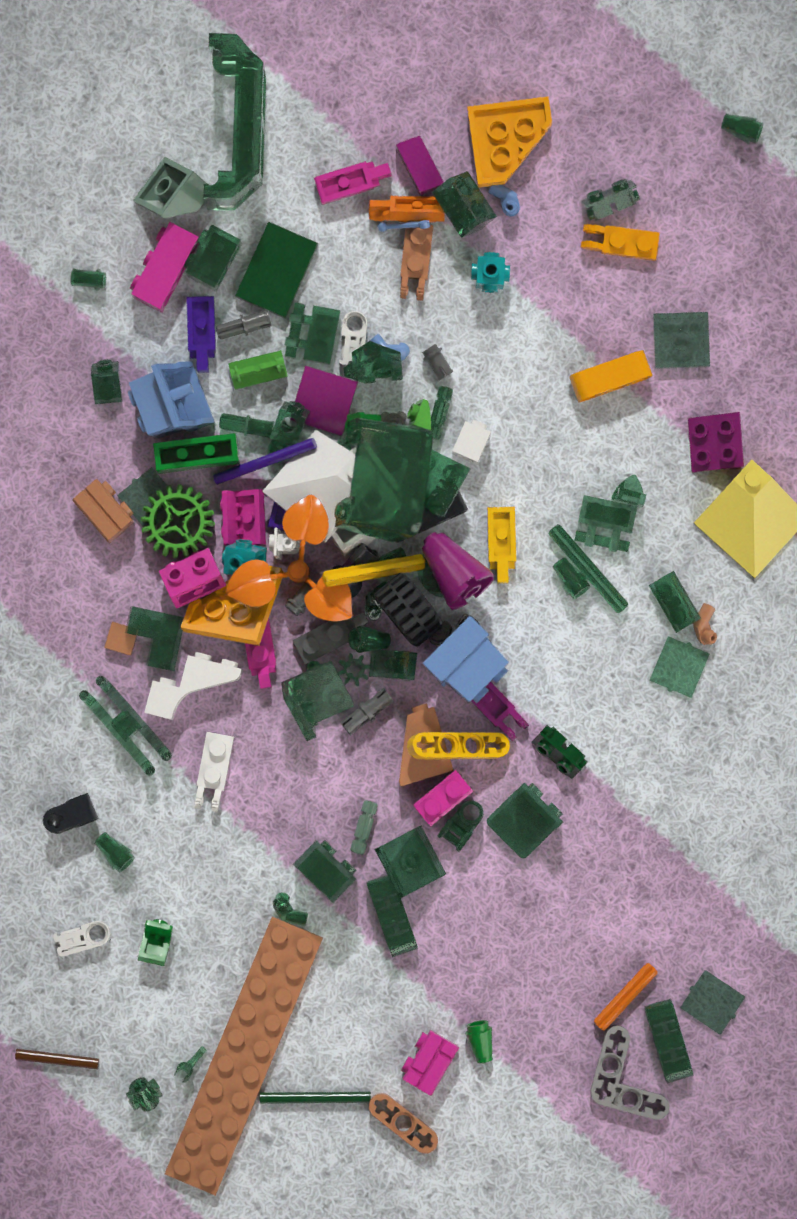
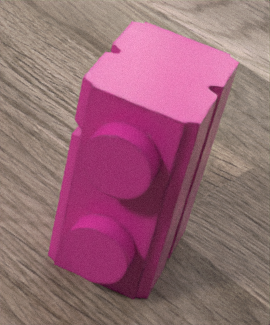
M455 770L413 806L431 827L470 795L473 790Z
M430 1029L428 1034L422 1032L415 1044V1047L419 1050L414 1058L408 1056L400 1071L405 1073L402 1077L404 1081L432 1096L457 1053L459 1046Z

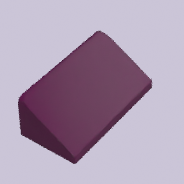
M420 135L396 144V150L420 196L445 184Z

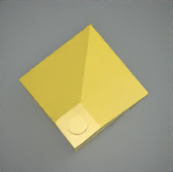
M751 460L698 517L694 524L755 578L797 532V503L769 474Z

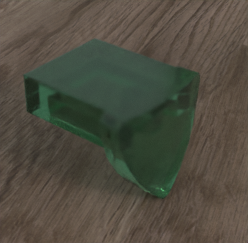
M633 474L616 487L611 500L642 508L647 494L643 493L640 481Z

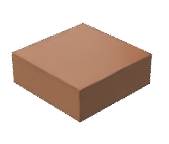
M112 622L104 648L131 656L139 629Z

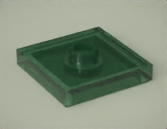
M421 825L374 849L399 899L446 875Z

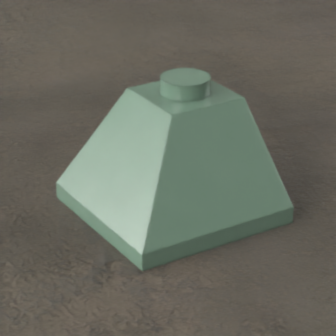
M164 157L133 201L165 219L198 211L206 203L213 188L194 171Z

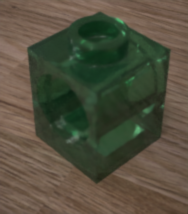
M285 401L279 410L270 439L289 446L299 443L310 410L305 409V406L299 402ZM285 418H293L297 422V426H289Z

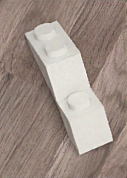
M195 652L194 657L188 655L180 687L175 686L177 681L160 677L159 682L152 681L144 713L173 720L178 705L187 695L238 681L242 676L243 670L237 668L238 663L222 659L220 664L210 661L212 656Z

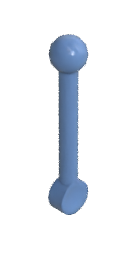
M429 220L388 224L385 221H381L378 224V230L381 232H385L387 229H426L430 227Z

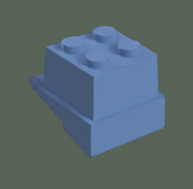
M192 361L154 364L151 366L152 373L129 383L131 390L128 391V396L132 405L138 407L141 416L137 417L143 433L147 431L148 435L159 439L183 430L193 432L215 423Z
M471 616L423 662L424 666L443 687L446 685L451 687L468 704L472 700L476 703L479 702L489 691L486 686L492 680L497 683L508 672L505 667L509 663L488 639L489 634Z

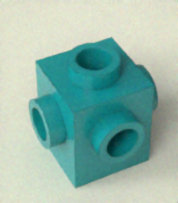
M484 252L483 256H478L477 263H472L471 280H476V288L482 289V292L497 293L498 290H503L504 282L510 281V265H505V257H500L499 253ZM486 268H496V273L489 275L486 272Z
M238 539L236 543L226 546L222 554L223 574L233 575L242 564L251 560L266 562L267 547L252 545V541Z

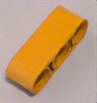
M640 350L570 375L569 378L577 401L584 402L644 381L653 375L644 350Z

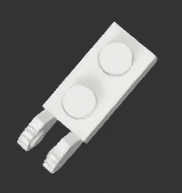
M211 732L206 733L196 785L198 790L194 808L201 809L204 803L205 788L215 789L211 802V811L218 812L221 794L225 789L234 737Z

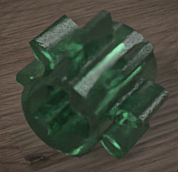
M349 653L347 662L339 660L338 664L343 668L336 673V676L343 675L345 679L343 682L344 686L348 682H354V686L357 688L360 678L364 681L369 679L364 672L371 665L363 664V655L358 659H353V655ZM351 664L355 668H360L356 677L352 673H347Z
M145 1077L137 1078L130 1084L129 1092L126 1093V1096L134 1111L139 1107L143 1112L151 1111L159 1104V1098L163 1094L159 1090L160 1087L154 1078L149 1082Z

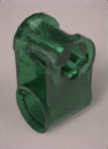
M471 799L465 801L453 817L449 818L437 837L446 839L456 847L455 850L459 853L483 818L484 809L481 803ZM471 804L478 807L480 812L476 819L469 820L464 816L463 811L467 805ZM450 830L453 831L455 834H457V835L460 837V839H459L458 837H456L455 835H453V834L450 832Z

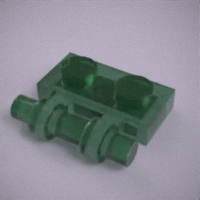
M295 303L293 313H290L289 322H291L289 336L285 338L284 346H287L285 357L295 359L297 349H305L303 360L331 365L341 311L313 305L312 315L309 316L304 315L305 304ZM302 325H309L307 340L299 339Z
M584 495L578 523L588 525L587 532L576 530L574 541L582 542L584 546L588 547L596 545L609 548L608 551L617 552V550L628 552L630 541L620 540L621 532L632 534L637 506ZM596 528L612 530L611 537L595 534Z

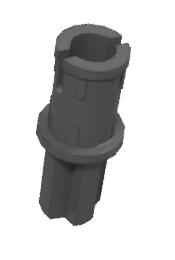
M267 310L244 317L240 315V319L217 325L216 332L219 339H226L243 333L245 336H248L250 332L271 327V321Z

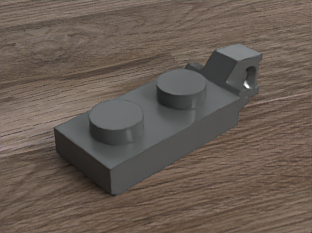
M363 612L347 620L329 621L299 636L293 642L306 665L353 641L355 637L359 636L357 629L369 622Z

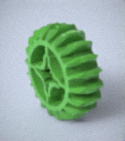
M181 484L177 486V493H173V489L169 485L166 488L168 495L164 496L163 492L159 489L156 491L160 497L158 501L153 497H149V502L154 506L152 509L148 506L143 507V511L149 513L150 516L141 517V522L149 523V526L143 527L141 530L143 533H152L146 538L147 543L157 541L153 546L154 551H158L163 546L162 555L165 557L168 556L170 550H173V558L178 559L179 551L182 550L184 557L188 558L189 548H192L194 552L199 550L196 546L198 542L204 547L208 545L202 539L203 535L207 537L213 536V533L206 530V527L215 526L214 521L207 520V517L214 515V511H204L210 505V502L205 500L199 503L203 497L201 492L192 497L193 487H189L186 494H184ZM185 500L192 503L194 507L178 511L170 501ZM163 506L167 512L168 519L157 530L156 517ZM171 510L179 518H185V521H182L184 524L182 527L186 533H183L176 525L171 527V522H174ZM200 514L198 532L192 537L188 530V524L194 516ZM172 532H178L186 542L173 544L163 540L161 537Z

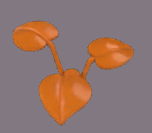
M308 495L293 504L286 511L282 522L285 534L290 539L295 541L301 540L298 560L289 564L287 572L270 575V567L265 561H248L233 573L226 592L228 596L245 605L260 607L269 603L276 593V586L272 580L289 577L295 583L306 582L313 588L306 593L304 602L307 609L314 616L328 621L347 620L352 617L351 592L348 584L326 587L322 581L323 577H321L316 585L309 578L310 569L308 565L303 562L305 543L320 544L327 536L329 529L328 516L324 506L314 495Z

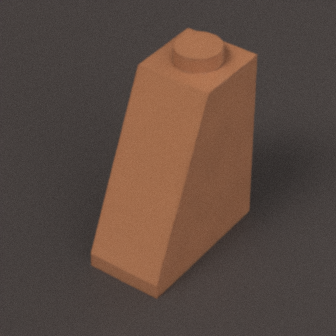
M427 703L411 708L413 713L407 715L399 777L401 787L453 771L450 759H415L408 752L407 742L413 735L423 732H442L435 708H428ZM442 739L441 749L448 753L445 741ZM418 742L417 748L422 750L432 748V743L421 744V742Z

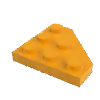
M549 96L467 107L478 188L506 184L550 129L552 117Z
M269 566L270 575L284 573L280 567ZM282 578L272 580L276 586V593L269 603L260 607L245 605L228 596L226 591L229 580L225 581V587L214 591L201 600L197 599L189 603L181 629L186 633L259 646Z

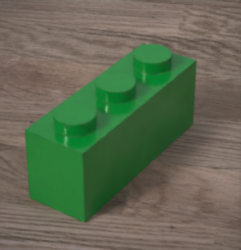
M235 433L153 443L155 465L158 474L240 464L238 440Z

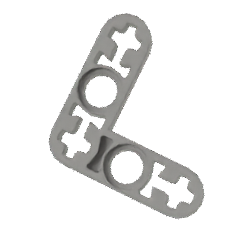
M620 1025L611 1026L605 1033L590 1089L592 1099L600 1105L656 1120L664 1118L669 1112L670 1105L663 1095L619 1083L630 1043V1035ZM617 1030H620L621 1036L625 1037V1041L619 1042L617 1046V1051H622L621 1056L613 1052H605L606 1047L612 1049L614 1042L610 1039V1035L616 1034ZM608 1057H613L618 1062L617 1070L612 1073H607L602 1068L604 1059ZM599 1074L607 1078H615L614 1083L608 1081L607 1090L611 1094L610 1096H605L603 1100L599 1099V1094L595 1092L596 1088L602 1087L604 1081L603 1079H598ZM628 1091L636 1093L638 1101L633 1107H626L622 1103V1096ZM642 1095H648L646 1101L655 1103L656 1099H660V1104L664 1106V1110H659L657 1114H653L651 1107L644 1106V1111H639L643 1101Z

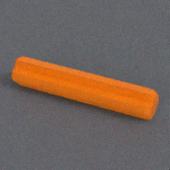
M646 963L594 1019L595 1025L603 1031L606 1030L657 975L658 971L650 963Z

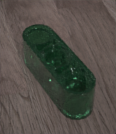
M389 873L366 881L392 958L418 949L393 874Z
M671 998L644 1006L666 1083L694 1076Z

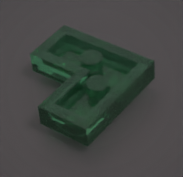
M130 606L125 633L151 639L146 666L175 671L183 633L181 625L184 617Z

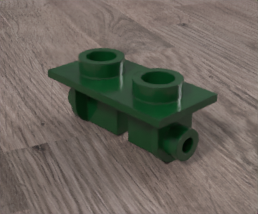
M546 725L533 739L532 743L541 755L548 757L556 764L557 769L562 774L573 779L588 763L585 759L586 756L572 743L566 750L561 747L567 739L554 726L551 728L549 725Z

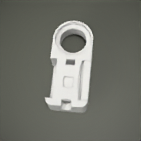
M351 311L343 318L341 337L345 339L342 341L341 359L343 360H339L341 366L361 368L364 365L367 319L359 311ZM351 317H359L362 320L363 326L359 331L353 332L348 329L347 322Z
M94 921L80 925L81 929L78 927L61 932L60 936L58 932L54 933L53 937L57 944L58 955L63 957L104 945L111 936L109 926L105 922ZM96 925L102 926L106 932L105 938L100 942H96L90 937V930Z

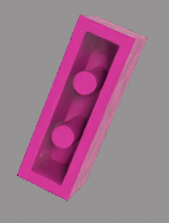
M169 222L167 227L163 226L156 237L158 244L154 252L150 250L143 261V265L146 266L141 276L138 274L135 276L130 286V289L133 290L131 295L134 299L163 313L200 243L198 236Z

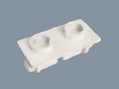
M274 528V535L270 534L269 551L274 553L273 556L278 560H282V554L293 555L299 552V541L290 539L278 528Z

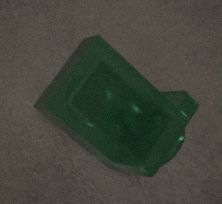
M104 359L92 364L91 379L95 405L123 401L119 361L112 362V360Z

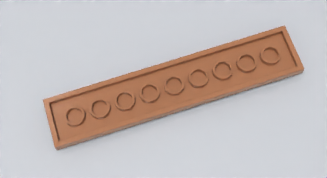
M272 916L164 1173L165 1175L216 1196L323 937Z

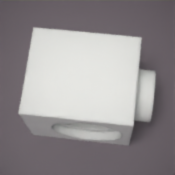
M472 420L471 423L465 421L452 454L477 465L491 433L486 430L487 425L476 420Z

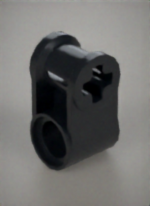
M86 793L46 811L43 816V825L51 833L59 834L84 826L99 818L89 793ZM53 814L63 817L59 828L49 825V822L53 820Z

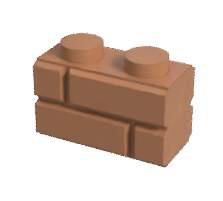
M95 479L76 495L72 501L106 541L111 543L134 523L131 519L134 513L124 501L119 504L113 498L116 492L106 480L101 484L98 479Z

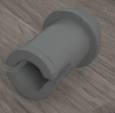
M435 344L422 353L424 355L423 360L428 361L438 377L437 379L440 381L454 371L442 355V348H438Z
M304 582V585L292 598H287L288 603L285 607L295 616L305 612L303 610L306 607L304 597L311 587L306 582Z

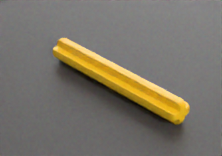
M421 554L327 570L323 572L322 581L326 587L398 575L399 573L421 571L425 569L426 561Z

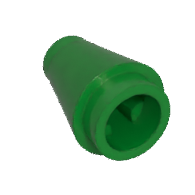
M479 1020L467 1024L465 1034L477 1063L492 1061V1027L489 1026L488 1021Z

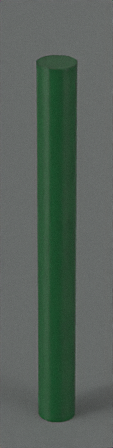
M371 1091L260 1092V1104L370 1103Z

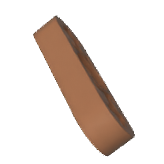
M378 1093L371 1098L369 1103L371 1114L420 1153L427 1154L436 1149L438 1137L432 1128L386 1093ZM383 1099H386L388 1101L386 1106L392 1112L395 1106L400 1109L393 1115L390 1123L385 1120L389 1117L388 1113L383 1110L380 1113L375 1111L377 1106L374 1102L376 1100L383 1101ZM401 1115L408 1116L412 1121L411 1127L406 1131L399 1130L395 1125L396 1119ZM416 1124L421 1126L418 1129L420 1134L426 1136L428 1133L432 1135L430 1141L433 1144L431 1146L425 1145L421 1147L419 1145L421 1140L416 1135L413 1136L412 1140L407 1137L415 1130Z

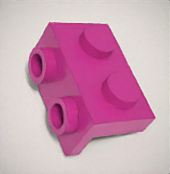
M263 490L222 491V499L220 501L223 515L221 536L224 545L228 546L236 543L238 539L250 540L252 545H266Z

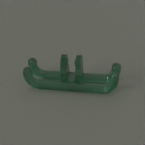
M98 676L96 684L120 709L121 713L113 719L86 690H82L79 693L80 700L89 707L143 769L145 774L148 776L154 775L155 767L130 738L139 731L164 761L171 760L172 753L110 681L104 676Z

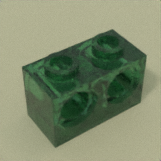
M468 171L447 179L432 192L461 238L480 231L497 217Z

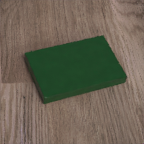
M268 221L235 297L286 319L316 252L318 243Z

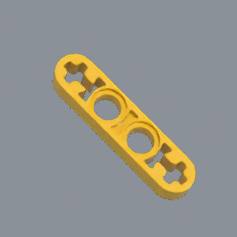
M423 732L413 735L407 742L408 752L415 759H496L505 756L510 748L508 738L498 732ZM444 738L451 742L452 750L450 753H445L441 749V741ZM468 738L476 743L475 753H470L466 749ZM495 742L500 745V749H485V744ZM417 743H432V748L422 750L421 748H417Z

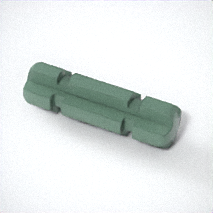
M368 800L363 802L361 809L363 813L359 816L354 834L356 838L352 841L351 852L360 855L365 853L367 846L365 842L370 836L374 821L373 814H376L378 807L377 803Z

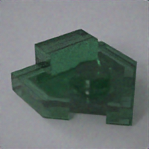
M372 341L351 352L352 363L343 368L345 377L364 384L376 383V378L392 377V381L403 379L401 353Z

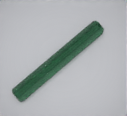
M559 524L555 525L549 531V536L618 614L628 607V602Z

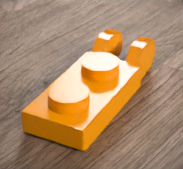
M592 224L583 225V232L604 235L603 244L590 240L581 241L582 249L600 251L602 254L656 261L660 232L608 225L605 227Z

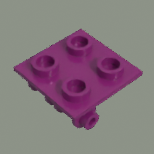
M740 412L688 418L692 473L728 468L734 470L744 467Z

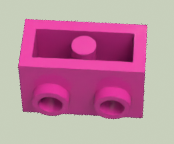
M209 548L193 552L188 558L179 562H171L164 569L159 570L176 609L226 586Z

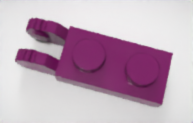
M490 682L486 686L489 691L477 703L474 700L471 702L495 727L498 726L513 742L517 738L514 731L502 721L510 714L521 728L526 729L529 724L515 710L516 707Z

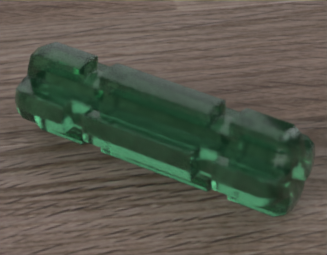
M446 386L439 387L437 392L438 400H435L431 415L430 438L435 440L441 438L443 431L441 427L445 424L449 409L448 401H451L453 389Z

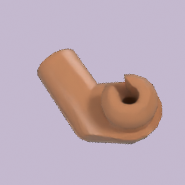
M703 603L693 622V628L700 643L712 645L717 640V634L711 629L709 621L715 612V608L706 603Z

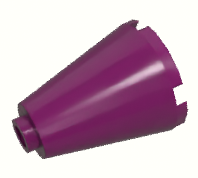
M433 532L424 539L422 551L446 604L451 610H457L467 605L468 602L465 599L471 596L477 598L493 582L494 578L492 576L494 575L491 570L446 534Z

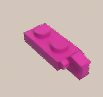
M364 161L316 176L314 180L321 203L324 205L373 190L375 187L380 186L379 180L391 177L392 173L388 163L375 167L373 162L366 163Z
M268 618L260 645L245 643L249 670H251V676L258 675L260 689L272 687L270 673H275V666H277Z

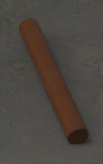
M16 1049L15 1060L97 1070L99 1067V1058Z

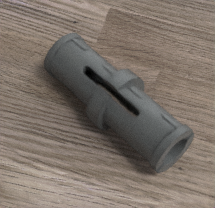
M383 688L367 702H361L358 705L359 708L340 723L351 736L367 722L374 721L376 719L375 716L394 701Z

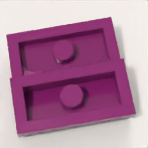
M305 366L290 420L342 436L358 382Z

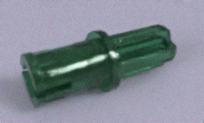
M222 413L220 416L219 428L244 433V436L250 434L272 439L274 421L251 418V415L243 417Z

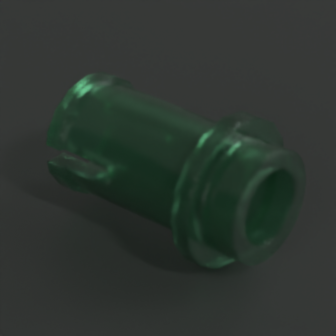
M73 268L70 280L71 286L93 287L95 291H99L100 288H105L106 272H101V269L89 271Z

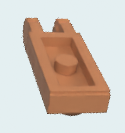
M433 225L426 229H405L400 278H402L400 298L406 299L408 295V279H417L419 284L416 297L417 300L423 301L425 280H428Z

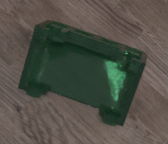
M363 418L350 420L346 429V437L351 445L357 447L350 496L344 498L335 507V527L388 542H395L415 536L422 523L433 444L432 431L422 427Z

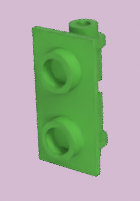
M281 350L228 363L235 390L288 377Z

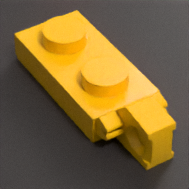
M487 507L490 570L497 569V584H507L509 582L508 569H515L516 562L515 507Z

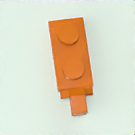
M390 196V200L369 201V220L400 222L429 220V223L436 221L444 222L445 198Z

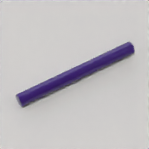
M310 438L213 475L214 481L218 485L317 448L314 438Z

